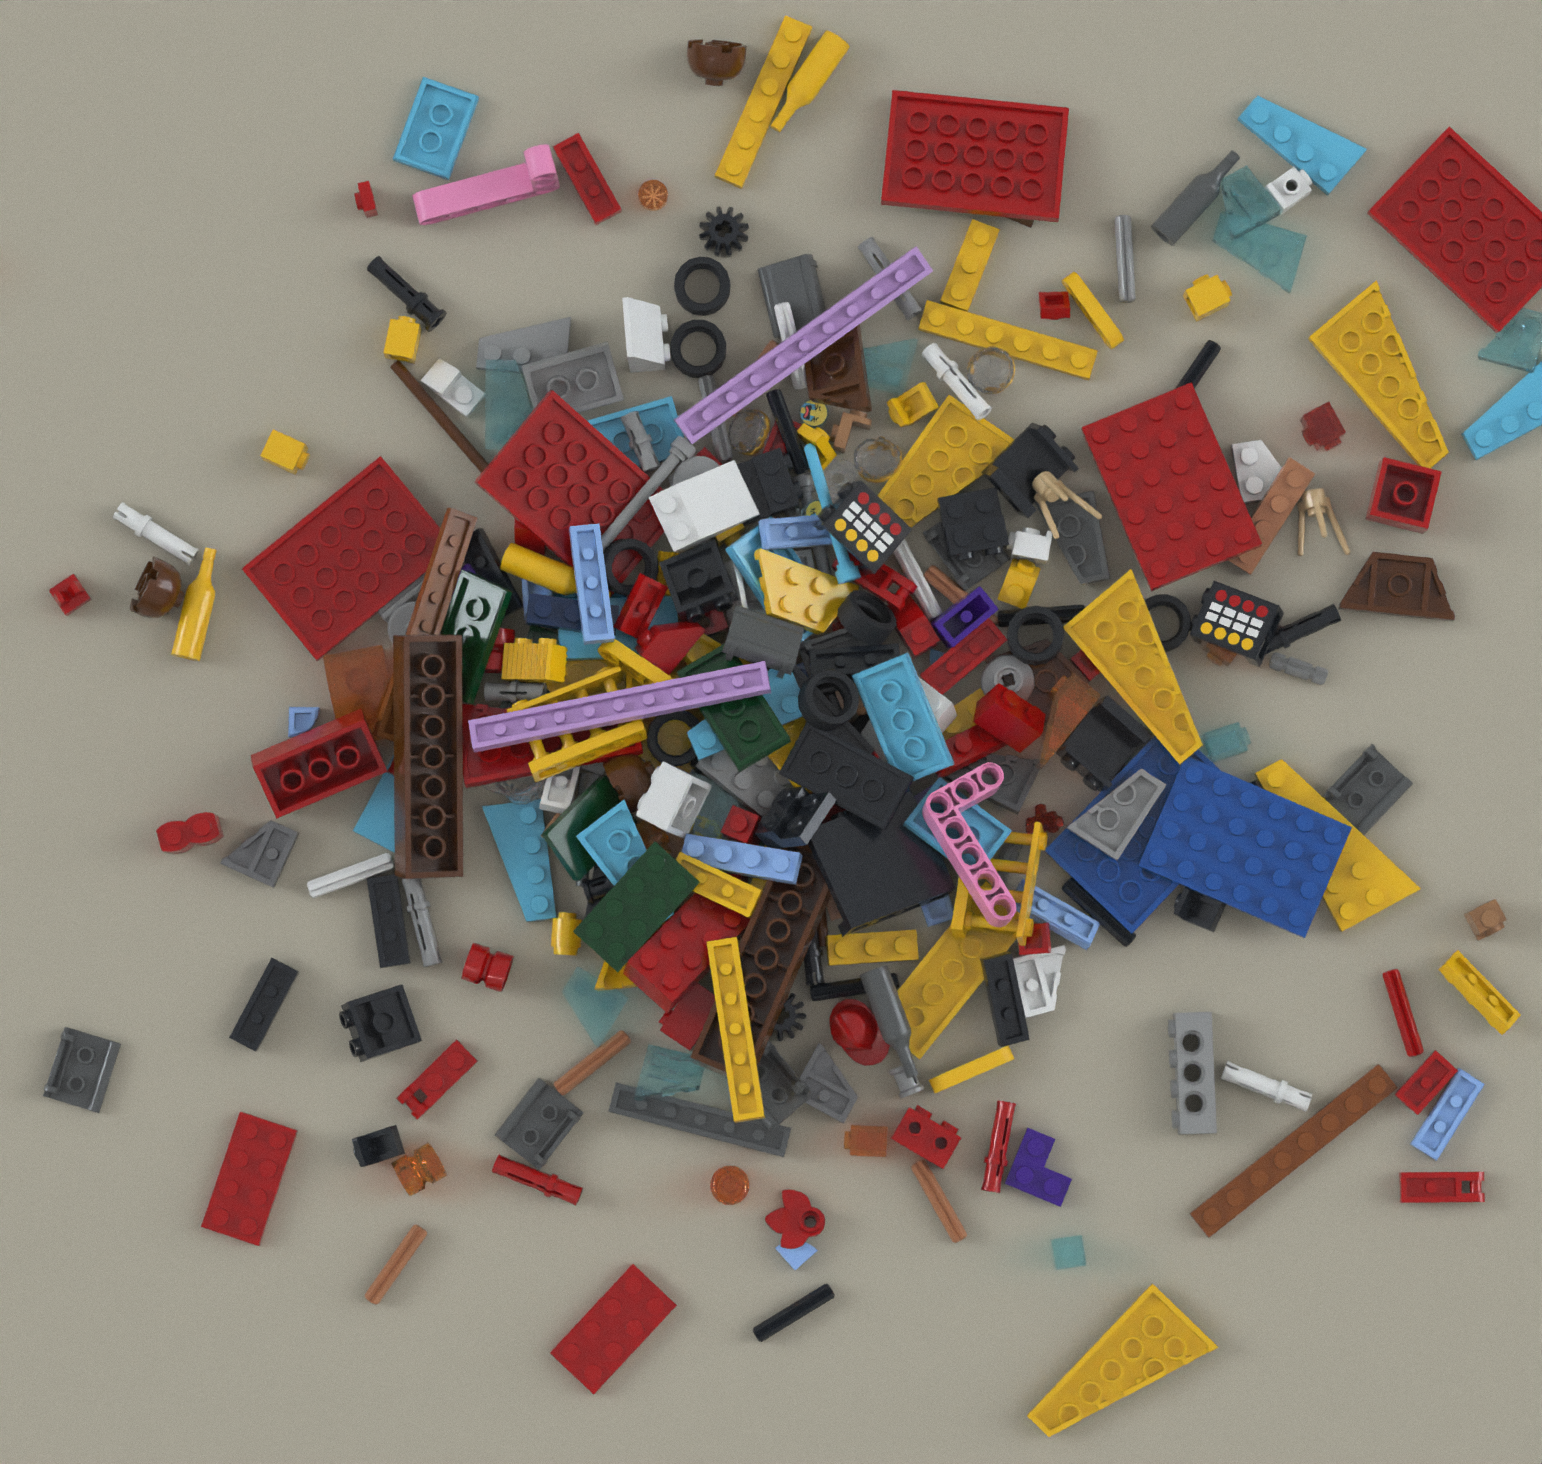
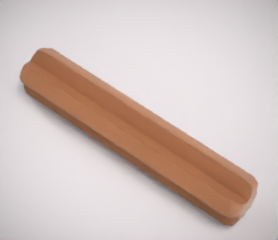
M935 565L930 566L923 575L928 583L952 603H956L969 594ZM994 614L989 617L995 625L998 623V617Z
M620 1030L555 1081L554 1087L561 1095H566L631 1043V1039L625 1031Z
M923 1159L914 1163L911 1169L952 1242L957 1243L966 1238L967 1233L927 1162Z
M419 1225L412 1226L365 1293L364 1297L375 1305L379 1304L427 1236L426 1230Z

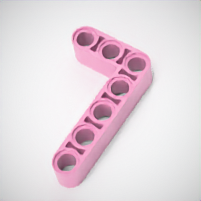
M544 144L526 149L523 152L526 163L413 194L412 198L419 224L430 225L559 189V180L550 146Z
M988 762L932 792L922 807V816L986 921L994 927H1003L1010 922L1016 912L1015 900L961 814L963 811L995 794L1004 779L1002 768L995 763ZM981 775H991L995 780V784L988 785L984 783ZM956 789H965L969 793L970 798H960L956 794ZM930 804H941L944 808V813H935L931 809ZM946 829H956L960 834V838H950L946 833ZM962 855H972L976 860V864H966L962 859ZM985 879L989 881L992 889L988 891L981 889L978 885V880ZM994 906H1004L1008 912L1007 916L997 915L994 911Z

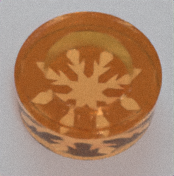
M658 180L644 182L639 188V202L647 210H660L666 205L668 200L666 186Z

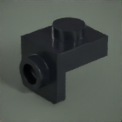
M1184 887L1183 892L1175 900L1174 915L1183 921L1214 933L1226 905L1199 894L1188 887Z
M396 1125L352 1139L353 1152L360 1167L373 1165L405 1154Z

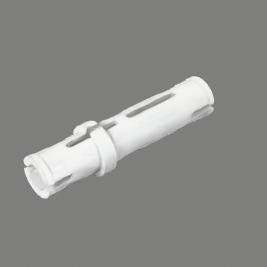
M932 343L924 349L922 357L935 369L937 378L940 381L946 382L975 416L976 420L979 421L991 412L992 407L986 403L958 370V364L954 360L950 361L938 347L937 343Z
M124 502L117 508L119 510L118 513H114L113 519L134 530L136 536H144L184 561L187 565H190L195 559L192 556H197L199 552L198 548L191 546L154 523L152 517L141 515Z
M1227 1061L1221 1076L1222 1080L1274 1099L1275 1103L1280 1104L1282 1102L1304 1112L1307 1111L1313 1095L1312 1093L1287 1085V1081L1273 1080Z

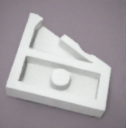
M1262 440L1232 444L1231 450L1237 486L1245 504L1259 502L1282 467Z
M1065 945L1051 948V953L1029 954L1013 958L1025 1018L1055 1010L1056 991L1061 978L1060 969L1062 958L1066 951Z

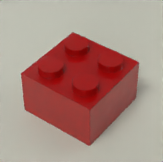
M1383 457L1378 464L1365 520L1424 534L1429 528L1442 471Z

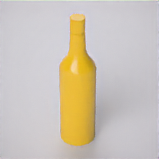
M826 30L787 86L786 103L771 124V128L780 133L795 111L800 107L809 105L817 96L850 48L848 43L841 37Z
M509 544L501 561V570L562 595L577 593L573 567L517 544Z
M205 548L199 574L186 589L171 652L173 656L193 661H200L215 599V590L211 582L217 552L215 549Z

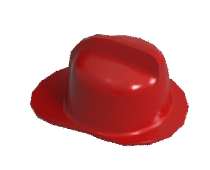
M845 999L837 1003L832 1009L829 1018L830 1032L833 1040L856 1063L870 1066L882 1062L888 1055L890 1045L883 1040L876 1018L871 1010L863 1002L856 999Z

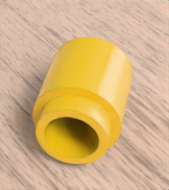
M559 912L558 918H552L551 947H554L553 954L577 956L578 948H581V938L573 931L582 922L581 919H576L577 913Z

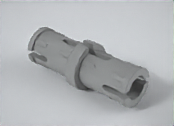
M633 411L622 416L620 419L630 439L628 444L631 450L634 449L642 471L648 473L659 468L661 465L651 445L653 440L650 434L647 435L639 412Z
M512 680L511 683L487 682L484 687L486 702L511 701L514 704L520 700L527 699L530 701L547 694L546 683H521L520 680Z

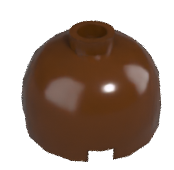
M703 39L688 40L687 62L691 71L697 77L706 79V85L723 86V80H731L740 74L745 64L747 46H742L741 43L722 40L705 42V45L703 44Z
M153 556V562L149 561L146 564L137 582L135 590L138 591L137 594L139 596L138 600L131 599L130 610L144 617L160 618L168 614L173 607L179 608L185 592L180 590L182 580L179 572L173 565Z
M628 754L603 762V767L613 788H616L620 795V801L625 799L630 813L637 811V805L641 796L647 793L652 783L651 776L655 768L651 761L644 762L639 755Z

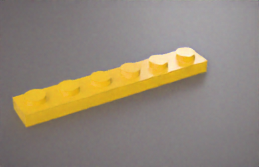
M785 15L718 166L715 178L740 189L743 188L811 34L812 26Z
M929 300L926 301L918 328L919 331L980 349L996 346L1008 351L1014 359L1088 381L1098 350ZM999 350L992 351L994 353L1009 357L1007 354L999 352Z
M737 937L708 941L707 949L733 1119L735 1123L765 1118L738 939Z

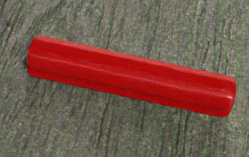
M1398 969L1386 971L1383 973V979L1406 1053L1409 1057L1420 1055L1424 1052L1400 972Z

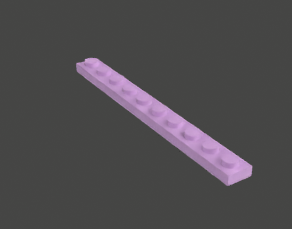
M917 246L913 247L674 419L675 423L689 443H695L933 272L932 268Z
M761 661L468 720L472 748L474 752H480L771 693L766 662Z

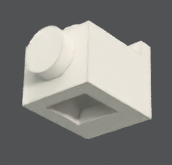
M1294 166L1272 183L1270 182L1266 185L1263 192L1279 214L1282 215L1311 193L1312 189L1309 185L1312 184V180L1303 169L1298 171ZM1293 182L1296 190L1289 191L1286 188V184Z
M1023 528L1022 531L1016 532L1010 531L1007 549L1012 550L1011 558L1027 559L1034 563L1046 565L1053 534L1051 531H1047L1046 535L1042 536L1039 530L1032 528Z

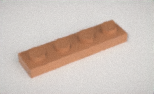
M1288 457L1251 515L1262 546L1229 559V562L1246 573L1252 574L1315 475L1314 472Z

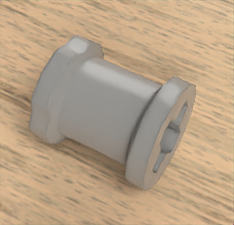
M903 1066L889 1071L890 1075H894L899 1087L900 1099L924 1090V1086L919 1083L917 1076L907 1079Z

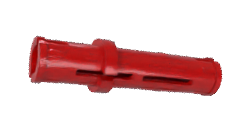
M997 1100L988 1156L984 1157L986 1167L981 1190L1000 1193L1004 1167L1008 1165L1006 1154L1016 1107L1015 1103Z
M500 1154L492 1169V1173L544 1192V1196L549 1198L554 1196L575 1206L583 1190V1187L559 1179V1175L554 1173L549 1175Z

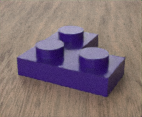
M1027 1128L1004 1184L1061 1207L1072 1179L1044 1167L1056 1139Z

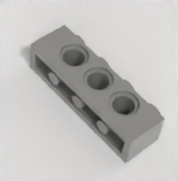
M1212 1012L1174 1013L1173 1020H1168L1169 1038H1174V1050H1169L1170 1068H1175L1176 1079L1170 1081L1171 1098H1176L1177 1110H1172V1128H1178V1135L1217 1133ZM1188 1034L1195 1036L1198 1040V1047L1194 1052H1189L1183 1047V1038ZM1188 1065H1194L1199 1069L1200 1075L1195 1082H1189L1184 1077V1069ZM1190 1095L1197 1096L1201 1101V1107L1195 1113L1188 1111L1185 1106V1100Z

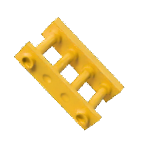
M612 666L604 667L598 670L596 675L530 701L527 699L520 700L514 703L512 708L507 709V713L588 697L589 694L604 688L606 692L617 691L618 687L616 684L624 681L620 666L614 668ZM642 720L619 723L617 728L607 732L602 730L601 727L589 729L591 733L589 739L579 743L574 741L571 733L559 735L563 746L561 750L551 754L545 751L541 739L529 741L535 757L533 761L528 762L535 783L647 739Z
M1041 822L1034 823L1033 834L1011 832L1004 841V843L1031 846L1028 863L993 858L990 860L996 871L1026 875L1024 891L1009 890L1015 903H1021L1019 920L1011 919L1006 926L994 927L986 921L984 916L974 915V912L971 911L973 898L959 877L950 928L954 937L966 938L967 929L972 930L973 927L1017 932L1016 938L1019 945H1026L1027 937H1031L1033 933L1034 920L1030 919L1040 853L1041 850H1046L1048 834L1044 832ZM979 886L981 889L987 891L992 889V887Z

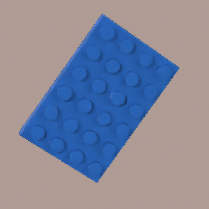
M1156 736L1111 781L1113 785L1109 789L1101 791L1070 823L1072 824L1140 769L1145 770L1165 783V788L1117 861L1068 829H1065L1044 851L1131 934L1179 885L1138 867L1181 766ZM1199 749L1190 756L1195 760L1220 770Z
M1188 757L1181 763L1138 867L1305 938L1352 827Z

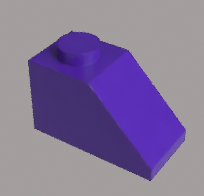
M979 586L951 605L930 624L943 644L950 648L958 644L999 609L981 586Z

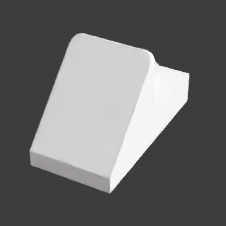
M441 358L435 362L421 379L423 384L466 418L469 417L486 396L483 391L461 374V371Z
M581 766L546 778L539 809L562 814L572 804V801L575 799Z

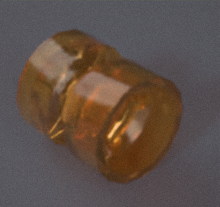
M429 1142L415 1149L413 1157L404 1155L391 1163L401 1184L410 1197L425 1189L426 1182L434 1184L448 1176L438 1155Z
M724 1166L713 1174L710 1181V1189L718 1202L725 1205H734L741 1202L747 1196L750 1182L747 1174L742 1169L736 1166Z

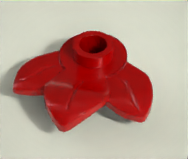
M783 1190L782 1200L784 1207L769 1213L765 1217L767 1225L776 1233L782 1234L781 1247L786 1249H796L803 1246L809 1237L819 1235L825 1227V1216L822 1211L812 1207L807 1195L796 1190ZM812 1218L816 1221V1224L813 1227H807L804 1222L806 1219Z

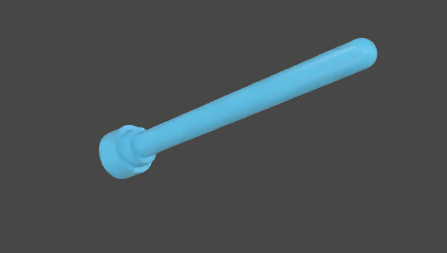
M808 443L804 447V452L821 508L823 509L828 504L833 505L816 447L814 444ZM830 534L839 564L836 566L837 571L835 572L838 584L861 578L858 565L855 566L854 562L850 561L847 549Z

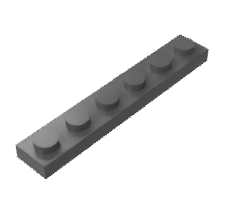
M617 1082L608 1111L781 1157L785 1155L791 1132L790 1127L778 1125L774 1130L769 1131L759 1119L735 1123L732 1112Z

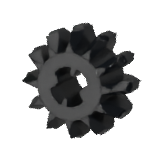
M719 206L716 207V217L711 212H707L706 218L709 222H700V228L705 231L699 234V238L703 241L708 240L704 245L707 251L711 250L714 246L716 247L715 256L719 257L721 250L726 249L727 257H731V247L740 252L742 251V245L738 241H748V235L742 232L747 231L749 225L748 223H740L744 218L742 213L732 217L733 207H729L727 213L722 214V208ZM724 226L729 227V233H726L724 237H720L717 230H722Z
M794 993L789 995L788 1000L783 1006L785 1008L784 1012L788 1011L790 1017L784 1019L783 1024L776 1023L773 1032L774 1030L778 1031V1041L783 1040L784 1030L787 1031L790 1039L795 1037L790 1028L791 1026L800 1031L803 1029V1026L795 1022V1019H806V1014L796 1013L795 1010L802 1008L804 1004L801 1001L792 1006L791 1003L796 996Z

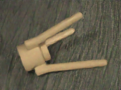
M1042 472L1034 479L1032 487L1037 492L1034 499L1039 504L1055 539L1059 538V533L1045 503L1046 501L1055 502L1059 498L1067 501L1069 497L1097 519L1102 518L1098 511L1067 488L1061 480H1057L1051 472Z
M1318 488L1305 491L1301 496L1302 502L1297 503L1299 512L1298 555L1302 556L1304 554L1306 512L1308 517H1317L1323 538L1327 537L1323 517L1327 513L1344 553L1349 555L1350 549L1332 510L1330 498L1325 497L1324 489Z

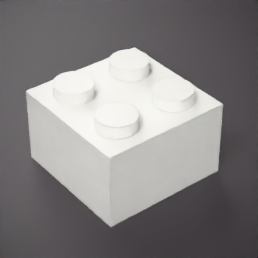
M663 761L661 766L654 770L651 776L652 783L647 793L643 794L638 802L636 816L685 839L686 833H689L713 785Z

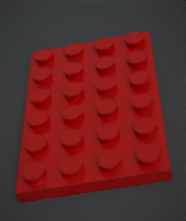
M892 90L881 205L1058 223L1069 108Z
M1450 126L1367 212L1368 215L1497 334L1542 288V212Z
M1192 382L1081 427L1083 436L1151 592L1262 546L1261 539Z
M550 390L474 483L568 566L573 567L569 527L600 524L602 536L650 477L558 394ZM659 486L651 496L663 491L664 489H662ZM649 499L612 542L618 539H637L646 543L649 547L655 544L664 533V530ZM632 549L619 552L612 563L614 577L620 583H623L643 557ZM608 589V591L611 592V596H612L615 592H612L611 590Z
M380 456L241 569L318 662L375 616L381 608L426 573L440 527Z

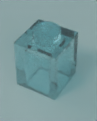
M1239 722L1206 732L1202 735L1212 763L1246 753L1248 751L1247 745L1251 744L1246 727L1241 728Z
M1082 1235L1050 1239L1055 1270L1086 1266Z

